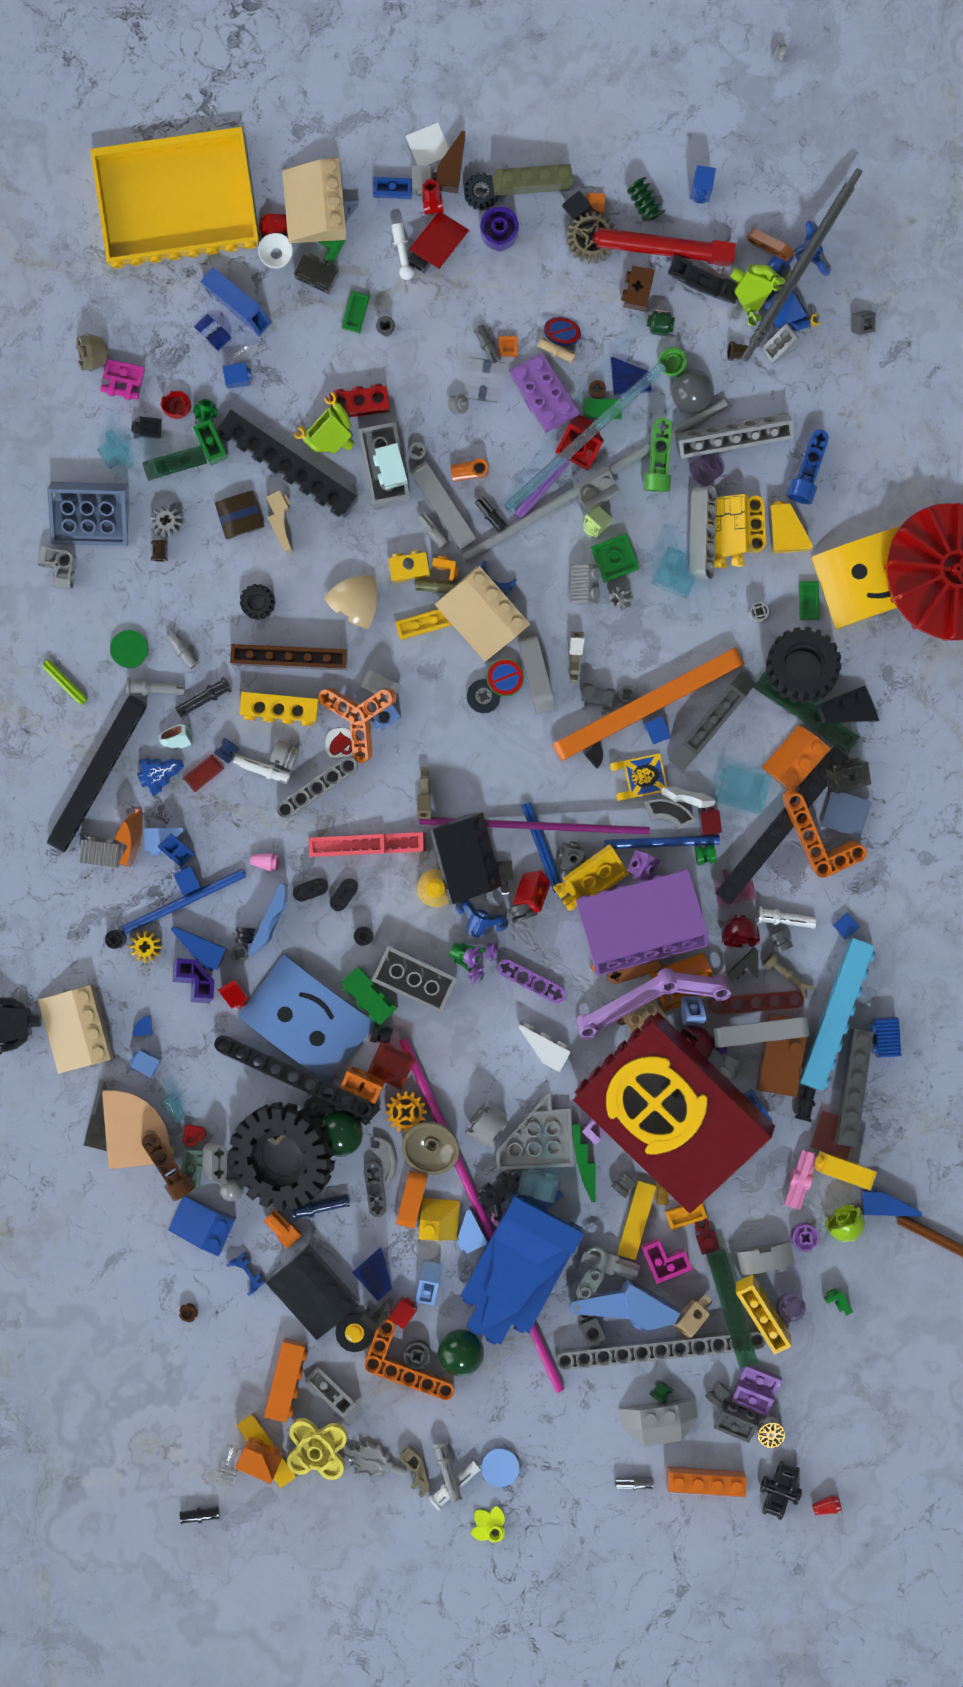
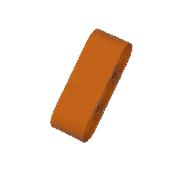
M409 1170L396 1225L415 1229L428 1175Z

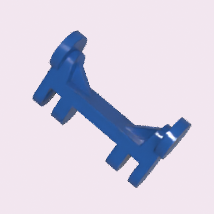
M483 561L480 567L489 576L485 566L487 562ZM492 579L501 591H506L504 593L505 596L508 595L517 581L514 579L513 582L499 583Z
M244 1252L228 1262L226 1266L229 1267L231 1265L244 1269L250 1278V1289L247 1293L250 1296L266 1282V1279L258 1283L257 1280L263 1275L261 1273L255 1277L246 1266L251 1261L250 1257L244 1261L241 1259L247 1254Z

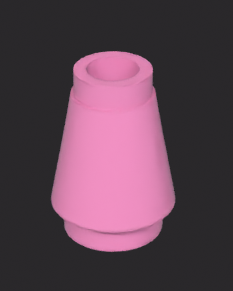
M275 853L252 854L250 864L271 872L273 870L277 871L280 865V856Z

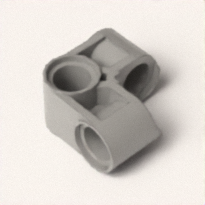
M41 546L38 566L55 569L52 586L72 589L75 580L76 557L65 550ZM65 556L70 557V562L67 565L62 563Z

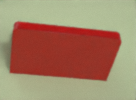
M542 870L522 875L513 899L514 905L527 903L535 913L541 912L551 885L548 877Z

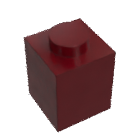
M714 807L703 808V812L698 813L701 835L722 833L720 811L714 810Z

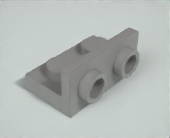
M607 466L574 485L581 503L588 511L593 510L621 492Z

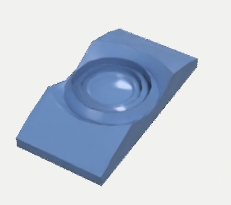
M280 883L247 954L255 955L272 939V933L281 914L286 910L288 885Z

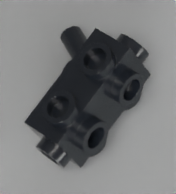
M514 1169L507 1173L505 1171L501 1172L495 1177L497 1179L492 1184L488 1182L480 1188L481 1192L476 1196L482 1206L485 1204L489 1208L493 1205L495 1216L503 1215L500 1204L505 1201L504 1196L519 1186L518 1180L520 1178Z

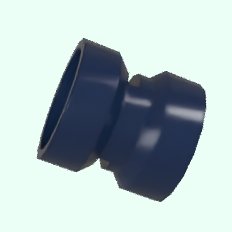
M224 737L221 742L222 746L217 748L214 754L229 764L232 761L233 753H237L240 748Z

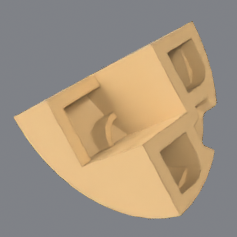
M369 575L351 577L333 587L324 599L336 613L340 612L347 616L350 623L369 629L377 607L375 579Z

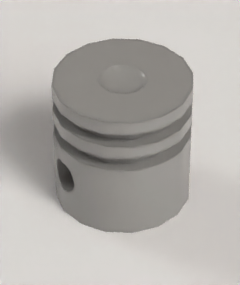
M278 740L270 761L280 766L285 765V768L289 767L292 770L300 749L297 748L296 750L294 746L291 748V745Z

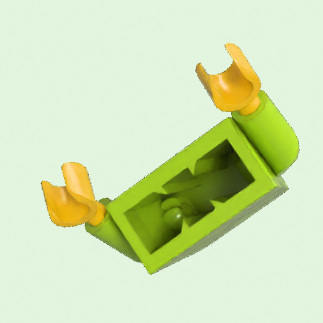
M330 392L334 400L329 401L327 396H325L324 400L327 404H332L333 407L329 406L308 430L303 425L298 426L302 434L295 431L294 436L297 439L303 438V442L315 452H331L334 454L341 447L347 451L351 450L354 441L350 439L352 433L349 416L343 406L336 402V393Z

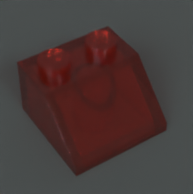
M381 1042L368 1073L385 1080L386 1084L402 1091L416 1058L409 1052H401L395 1049L392 1044Z

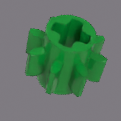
M202 399L198 401V405H194L193 413L199 422L202 423L209 419L213 421V417L217 418L218 409H216V404L211 400Z

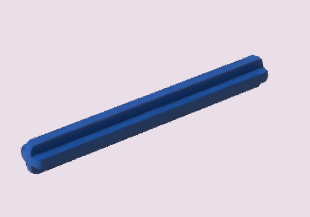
M530 802L523 804L522 809L527 822H538L532 804ZM530 829L553 889L561 881L542 830Z

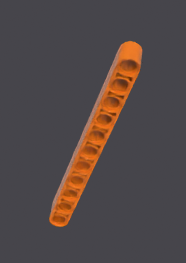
M735 647L555 742L552 746L560 761H563L730 673L745 663Z

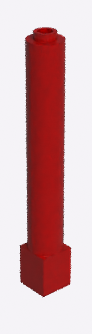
M599 228L598 231L594 232L593 243H596L598 248L668 257L677 255L684 259L706 261L707 264L729 267L734 263L736 243L717 240L706 242Z

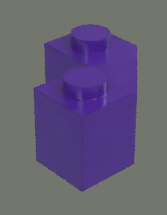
M177 958L173 963L172 982L191 983V1002L210 1003L214 999V979L205 972L197 960Z

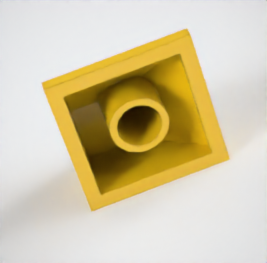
M422 1197L419 1239L433 1241L457 1240L460 1201Z

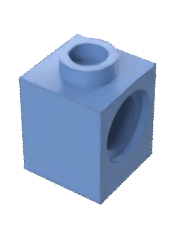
M391 705L382 711L390 714V719L387 722L379 720L381 713L370 720L376 729L380 727L383 731L401 719L394 706Z
M140 1049L138 1052L135 1051L130 1059V1062H132L130 1067L151 1078L154 1076L162 1059Z

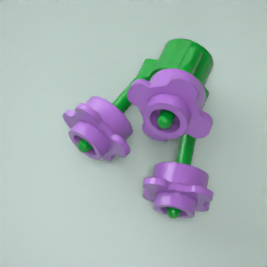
M497 942L493 944L488 943L486 948L470 946L464 943L461 945L454 943L449 956L454 958L455 963L470 972L468 978L472 980L471 984L473 985L475 982L479 983L483 980L485 975L483 972L484 966L481 968L477 966L481 960L479 952H485V958L490 959V962L497 958L500 952L499 947H496Z

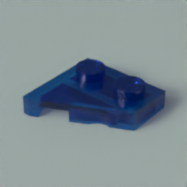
M379 1247L352 1271L355 1277L377 1301L392 1289L382 1248Z

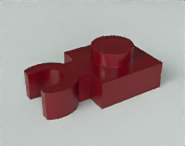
M704 1219V1227H699L697 1222L694 1223L695 1228L700 1232V1234L695 1236L702 1255L720 1249L715 1231H708L709 1221L707 1219Z

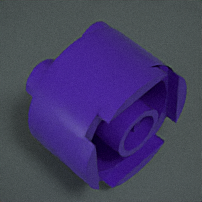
M492 207L488 209L482 216L480 224L481 238L486 246L501 252L510 248L516 242L519 231L516 214L507 207ZM496 227H503V230H496Z

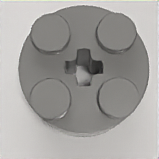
M486 1101V1106L481 1105L469 1121L472 1125L470 1128L466 1127L465 1132L484 1146L489 1145L491 1147L497 1139V1133L506 1128L508 1121L506 1120V1113L489 1101Z

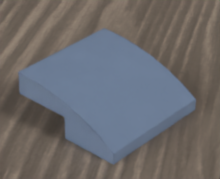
M832 790L821 826L860 838L872 802Z

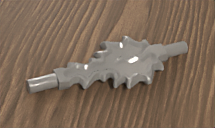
M360 1441L358 1449L356 1446L350 1447L346 1443L338 1451L342 1458L347 1459V1462H352L350 1467L358 1468L355 1472L356 1475L367 1474L368 1480L373 1479L377 1475L382 1478L385 1472L390 1473V1471L405 1476L407 1468L395 1465L392 1461H389L390 1454H384L381 1444L374 1446L367 1441L366 1445H364Z

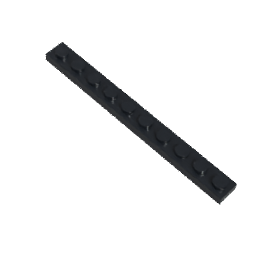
M836 746L830 750L797 791L804 798L808 809L850 758ZM793 796L790 799V803H794L797 800V796ZM786 807L782 809L715 891L714 894L726 904L731 905L792 830L793 824ZM800 813L797 816V820H800L804 813Z

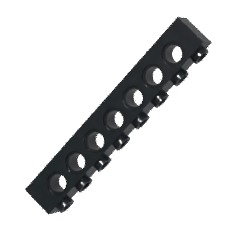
M233 410L228 412L219 425L218 430L221 432L220 436L228 442L232 440L237 443L236 447L244 453L247 450L253 454L251 457L260 464L262 461L268 465L267 468L271 472L282 474L284 476L283 480L290 485H293V483L300 487L298 490L303 494L314 496V501L319 505L330 507V512L335 516L340 517L342 515L346 518L357 502L358 497ZM238 429L245 430L242 437L235 436V432ZM253 440L261 441L260 446L257 448H252L251 442ZM271 450L276 452V456L273 459L266 457L267 453ZM286 461L292 463V467L288 470L282 468V464ZM306 472L308 474L307 479L299 480V473ZM316 483H322L324 485L321 491H315L313 489ZM331 494H338L340 496L339 500L331 502L329 500Z

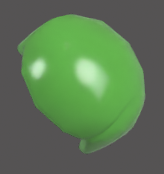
M667 348L659 357V368L663 374L669 377L679 376L687 367V357L679 348Z

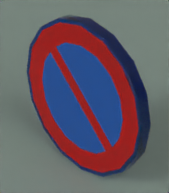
M551 318L544 325L546 338L557 345L572 346L578 343L581 338L580 327L568 318Z

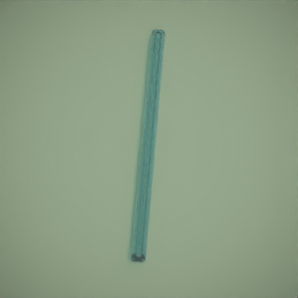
M659 362L510 498L504 504L505 508L511 512L664 373L666 371L664 364Z

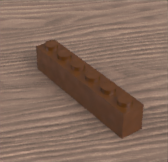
M231 644L230 663L237 666L347 671L348 651L347 649Z

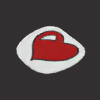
M336 728L328 732L325 747L327 754L331 758L353 756L351 731L349 729Z

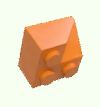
M249 1437L235 1469L271 1484L284 1452L278 1446H268L259 1438L253 1437L252 1439Z

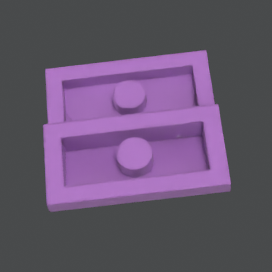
M746 1363L735 1387L731 1402L767 1416L774 1402V1396L782 1381V1377Z

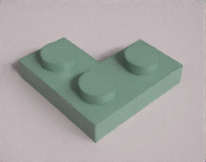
M183 1149L181 1171L182 1173L188 1172L196 1185L195 1189H200L203 1150Z

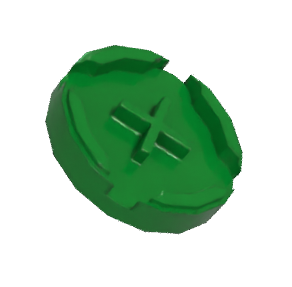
M124 630L116 634L110 644V654L113 660L119 666L125 668H136L142 665L149 653L146 639L139 632L133 630Z

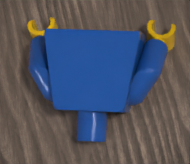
M772 290L767 297V303L764 305L767 311L780 290ZM793 290L774 323L779 329L788 323L794 331H799L810 326L816 327L821 321L818 323L813 321V318L817 317L818 314H813L809 317L810 315L795 290Z

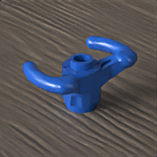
M811 220L805 224L807 230L805 243L794 249L797 261L811 240L813 233L818 228ZM820 245L811 262L818 266L821 274L828 276L831 273V268L826 267L824 261L820 259L821 253H823L822 245Z
M469 900L455 904L459 914H462L465 910L469 919L466 932L472 937L480 938L481 935H484L486 928L497 925V931H504L508 928V919L503 915H488V912L483 909H475Z

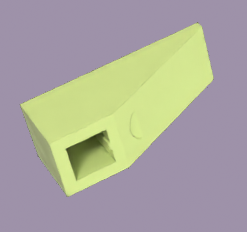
M598 506L585 516L583 531L588 536H594L597 539L609 526L613 518Z

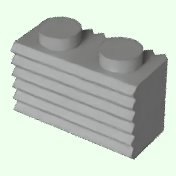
M590 563L572 565L570 602L578 605L598 604L600 597L599 578L601 577L599 565Z
M88 836L87 840H81L78 863L119 868L122 845L117 844L118 840L106 839V843L98 842L99 838Z

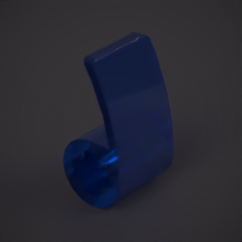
M208 314L194 326L217 351L232 339L226 330Z

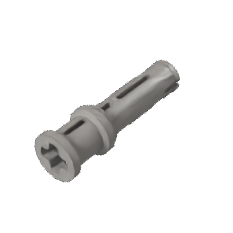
M127 678L126 695L138 693L146 696L148 693L185 696V683L149 682L147 679L131 680V678Z
M446 1441L431 1447L435 1450L438 1460L436 1464L438 1467H441L450 1502L453 1503L462 1500L452 1467L453 1457H450L447 1447L449 1443Z

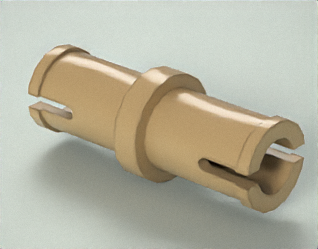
M544 336L541 337L537 348L551 353L553 357H559L571 364L577 352L563 347L562 343H555Z

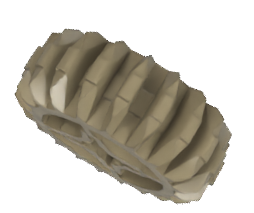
M586 211L584 218L582 215H579L578 220L574 219L572 221L573 225L568 226L570 232L566 233V237L569 238L566 241V245H572L569 247V252L575 251L574 258L580 255V262H583L584 258H586L587 264L591 263V259H594L595 264H597L599 257L604 261L605 255L611 256L610 250L614 249L601 248L596 251H590L593 246H596V243L590 241L588 244L590 235H593L594 231H598L599 227L614 228V223L608 224L609 217L603 220L602 213L599 214V217H596L595 211H593L592 216H589V213ZM594 224L590 229H580L585 225ZM576 235L580 236V239L585 242L584 248L578 244Z

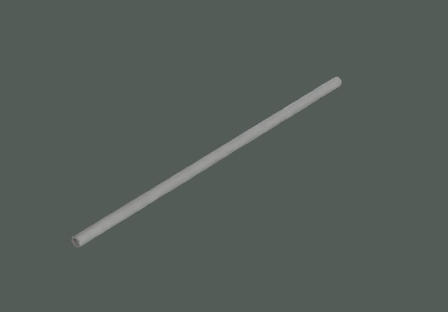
M724 398L672 428L671 440L676 438L675 433L688 431L728 407ZM658 441L656 443V449L663 446L664 443ZM650 442L608 466L611 474L614 475L649 454ZM573 487L462 553L464 561L468 562L578 496L575 488Z

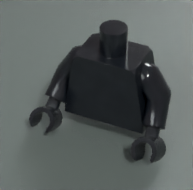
M0 997L1 1055L3 1052L18 1049L27 1042L28 1036L32 1035V1027L42 1026L41 1015L31 1016L30 1008H25L24 1003L14 998Z

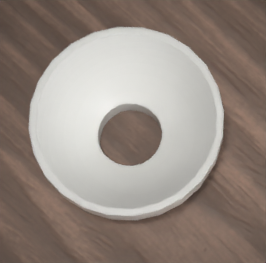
M268 234L259 243V258L269 268H283L292 259V244L288 243V238L282 234ZM274 249L282 251V256L279 259L271 257V252Z

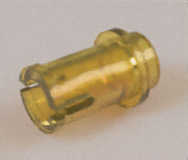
M659 1184L657 1198H655L657 1200L656 1204L668 1205V1202H670L668 1199L669 1193Z

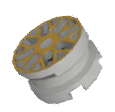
M774 1416L761 1418L756 1429L760 1443L769 1448L779 1446L785 1438V1431L781 1421Z

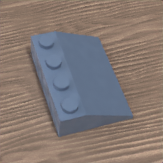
M50 483L47 492L51 544L128 545V484Z

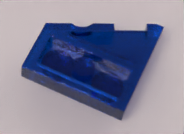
M615 357L610 358L613 395L652 392L649 371Z

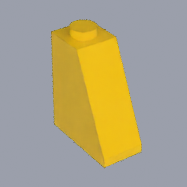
M785 501L773 502V505L769 507L772 553L810 551L813 548L812 542L791 504H785Z
M822 1151L819 1152L815 1159V1170L871 1190L876 1171L859 1163Z

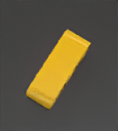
M756 495L748 499L749 551L754 554L761 552L766 546L764 500ZM750 502H757L759 509H751ZM751 521H758L760 528H752ZM752 540H759L761 542V547H753Z

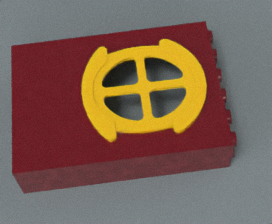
M657 1012L654 1016L650 1014L643 1021L644 1024L640 1028L637 1027L630 1034L627 1042L623 1040L618 1045L614 1054L610 1053L604 1059V1063L601 1066L598 1065L590 1073L591 1075L588 1079L585 1078L579 1083L578 1088L574 1091L576 1095L573 1101L691 1214L772 1138L775 1124ZM644 1073H654L668 1078L671 1084L657 1097H653L637 1082L636 1077ZM626 1086H632L648 1102V1106L633 1119L628 1116L623 1103V1092ZM675 1089L682 1091L687 1104V1115L683 1122H679L662 1106V1102ZM655 1110L674 1127V1130L668 1134H654L641 1129L639 1124Z

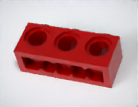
M382 384L371 385V388L365 389L363 386L353 387L350 391H345V389L333 390L337 395L336 402L340 399L346 401L343 408L349 418L390 412L387 387ZM329 393V395H330V401H333L334 398H333V396ZM378 394L384 397L383 401L379 403L373 400L374 396ZM357 397L365 399L362 405L354 403Z

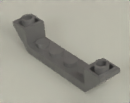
M741 671L668 760L683 772L756 683Z

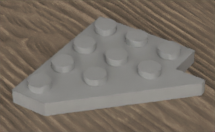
M547 1093L497 1148V1170L574 1167L571 1108L552 1109L551 1093Z

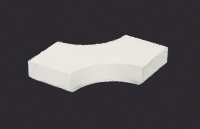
M677 786L663 787L661 793L674 802L688 803L699 808L713 807L716 801L704 793L687 791Z

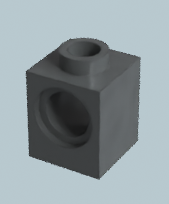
M590 1316L578 1322L588 1347L592 1345L597 1347L604 1343L603 1340L606 1337L597 1316ZM596 1328L598 1334L593 1337L587 1334L588 1330Z

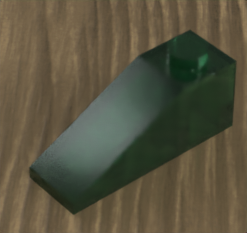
M199 445L150 459L142 464L147 480L151 481L207 464L202 446Z

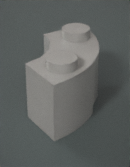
M656 799L643 803L651 821L657 819L666 820L673 824L676 830L696 822L693 815L684 806L674 801Z
M774 1242L763 1246L749 1247L737 1252L741 1275L754 1274L755 1277H759L761 1273L775 1270L777 1272H784L788 1270L789 1266L795 1264L790 1242Z

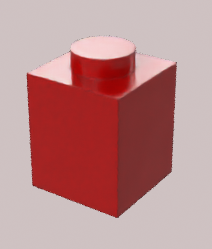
M401 1297L388 1315V1319L404 1330L417 1311L416 1302L409 1297H406V1299Z

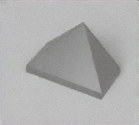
M786 323L761 350L769 361L774 364L796 350L799 337L791 326Z

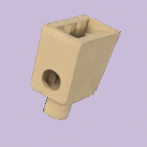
M704 1294L697 1302L690 1300L680 1311V1316L673 1326L684 1336L692 1338L709 1317L710 1313L706 1309L712 1301ZM696 1310V1311H697V1314H696V1316L694 1317L693 1313H694V1311Z

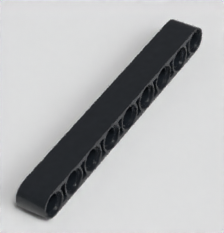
M132 695L128 696L51 832L47 844L63 853L68 849L147 708L146 703Z
M223 1035L217 1037L214 1042L215 1049L222 1055L355 1116L367 1118L372 1113V1106L367 1100ZM224 1040L228 1041V1048L225 1050H220V1042ZM240 1048L246 1050V1055L243 1058H238L236 1055ZM257 1056L263 1057L264 1060L260 1066L254 1065V1059ZM275 1064L281 1066V1071L277 1074L271 1072V1067ZM292 1072L298 1073V1079L295 1082H290L288 1079L289 1074ZM309 1080L316 1082V1086L312 1090L306 1089V1083ZM326 1088H331L334 1093L332 1097L325 1098L323 1091ZM349 1096L351 1103L348 1106L341 1105L342 1097ZM361 1104H366L369 1109L367 1113L360 1114L358 1107Z

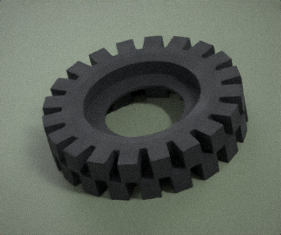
M276 1102L270 1106L264 1105L244 1118L245 1120L236 1127V1133L232 1135L229 1143L233 1147L228 1150V1160H234V1163L230 1166L232 1175L239 1174L240 1178L236 1183L240 1189L245 1186L249 1189L246 1195L251 1200L259 1197V1205L268 1208L273 1204V1210L283 1211L286 1207L289 1210L297 1209L299 1206L309 1203L329 1183L332 1177L330 1173L334 1170L335 1161L331 1160V1157L335 1155L333 1145L328 1146L327 1142L331 1138L328 1130L323 1132L320 1130L323 1123L319 1118L316 1117L314 1120L309 1118L312 1112L305 1108L298 1111L296 1104L287 1103L283 1106L282 1102ZM286 1136L298 1145L302 1155V1162L297 1172L289 1176H281L273 1173L266 1166L263 1159V1148L270 1138Z

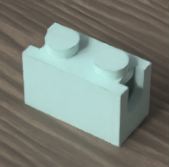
M395 443L375 449L376 455L372 456L375 467H380L381 473L378 474L380 485H384L385 490L408 484L398 444Z

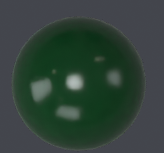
M339 1110L327 1114L321 1120L323 1125L320 1127V1130L322 1132L328 1130L331 1139L327 1143L328 1146L333 1145L335 1157L348 1156L359 1148L363 1139V1128L356 1116L347 1111Z
M456 1329L446 1334L441 1340L438 1348V1358L440 1364L448 1373L455 1376H467L474 1373L482 1364L484 1347L477 1335L469 1330Z

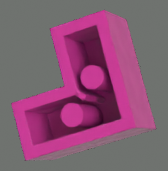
M659 1237L641 1244L657 1284L692 1270L684 1248L666 1255Z

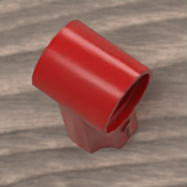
M433 179L426 180L422 184L424 214L444 212L438 182Z

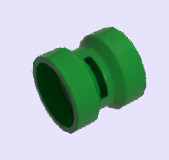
M714 844L707 845L704 848L701 846L695 847L697 866L704 865L707 862L711 864L717 863Z

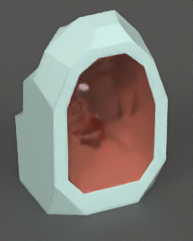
M182 724L168 728L159 736L161 745L170 748L183 749L193 745L194 741L189 727Z

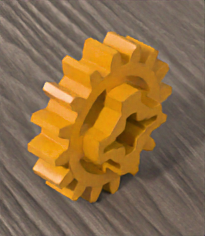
M405 1091L402 1096L397 1092V1098L393 1096L390 1098L393 1103H387L386 1105L390 1108V1110L385 1111V1114H390V1117L386 1120L393 1122L392 1128L398 1126V1132L403 1128L406 1133L408 1128L420 1123V1120L425 1121L426 1119L422 1116V1114L427 1113V1110L422 1109L426 1104L425 1102H419L421 1096L414 1097L415 1092L408 1095V1092ZM409 1099L412 1101L410 1103H403L400 1100ZM394 1106L396 1107V1109H398V1115L396 1116V1118L393 1114ZM412 1106L409 1112L410 1116L406 1114L401 1117L402 1108L407 1109ZM416 1106H418L419 1109L418 1118L414 1114V1109L416 1108ZM409 1120L411 1124H401V1122Z

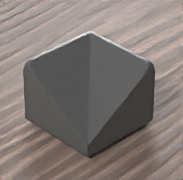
M868 310L852 313V333L862 335L875 332L876 313Z

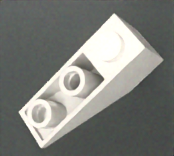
M519 1023V1029L542 1063L560 1072L570 1054V1050L567 1049L569 1046L561 1041H558V1043L551 1041L552 1037L544 1032H541V1034L534 1031L535 1027L524 1023V1025Z

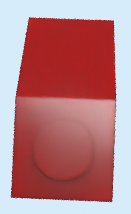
M239 978L218 989L231 1009L235 1006L237 1009H240L247 1004L246 1000L250 998Z

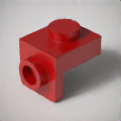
M267 213L260 218L259 230L261 231V237L264 238L272 233L287 236L286 214Z

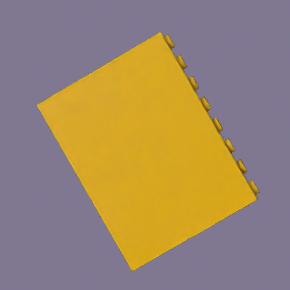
M242 127L90 149L105 255L109 267L119 269L128 264L139 266L143 262L148 261L150 263H159L162 259L179 260L182 256L194 258L203 253L214 255L218 251L234 252L237 251V248L254 249L259 245V233Z

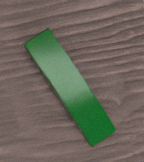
M572 1123L573 1145L578 1169L591 1202H595L596 1163L595 1161H588V1143L580 1142V1123Z

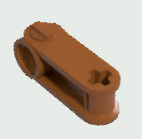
M661 959L618 970L617 975H613V972L607 973V978L611 983L619 984L643 975L656 973L663 969Z

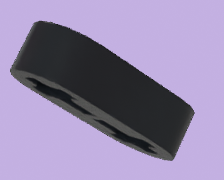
M322 878L302 883L293 889V897L297 901L302 902L321 896L328 891V883ZM318 881L321 884H325L322 892L319 890L312 891L311 888L315 887ZM299 888H302V890L309 889L310 891L304 894L305 898L303 899L301 896L296 895L299 892Z
M345 879L330 899V906L333 910H344L358 890V883L354 879ZM353 882L354 891L350 890L347 894H344L346 890L345 883ZM341 895L345 896L342 900L344 905L336 908L334 906V899H339Z

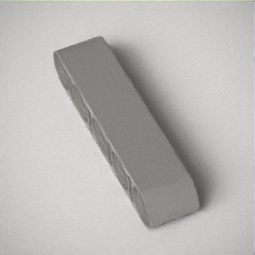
M425 461L409 471L457 547L461 550L475 541L476 538L427 462Z
M713 485L694 487L691 493L689 575L692 580L712 579L715 572L717 491Z
M345 757L281 801L277 805L278 815L282 818H291L352 776L358 769L357 762L351 757ZM352 761L354 763L353 770L346 771L344 763ZM337 772L338 780L330 782L328 780L329 773ZM315 783L322 784L323 789L320 793L313 792L312 787ZM301 793L307 797L304 804L297 802V796ZM285 804L291 807V812L288 815L281 813V807Z
M807 1017L713 1028L715 1048L810 1036Z

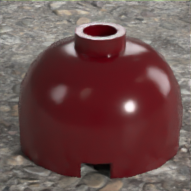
M735 915L722 928V943L724 942L725 946L732 948H743L742 944H749V947L759 944L760 933L756 922L746 918L745 915Z
M686 1026V1029H682L681 1034L706 1059H709L715 1046L714 1039L710 1033L700 1026Z

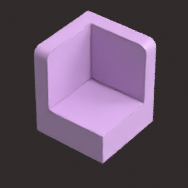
M593 1119L581 1129L595 1145L606 1133Z

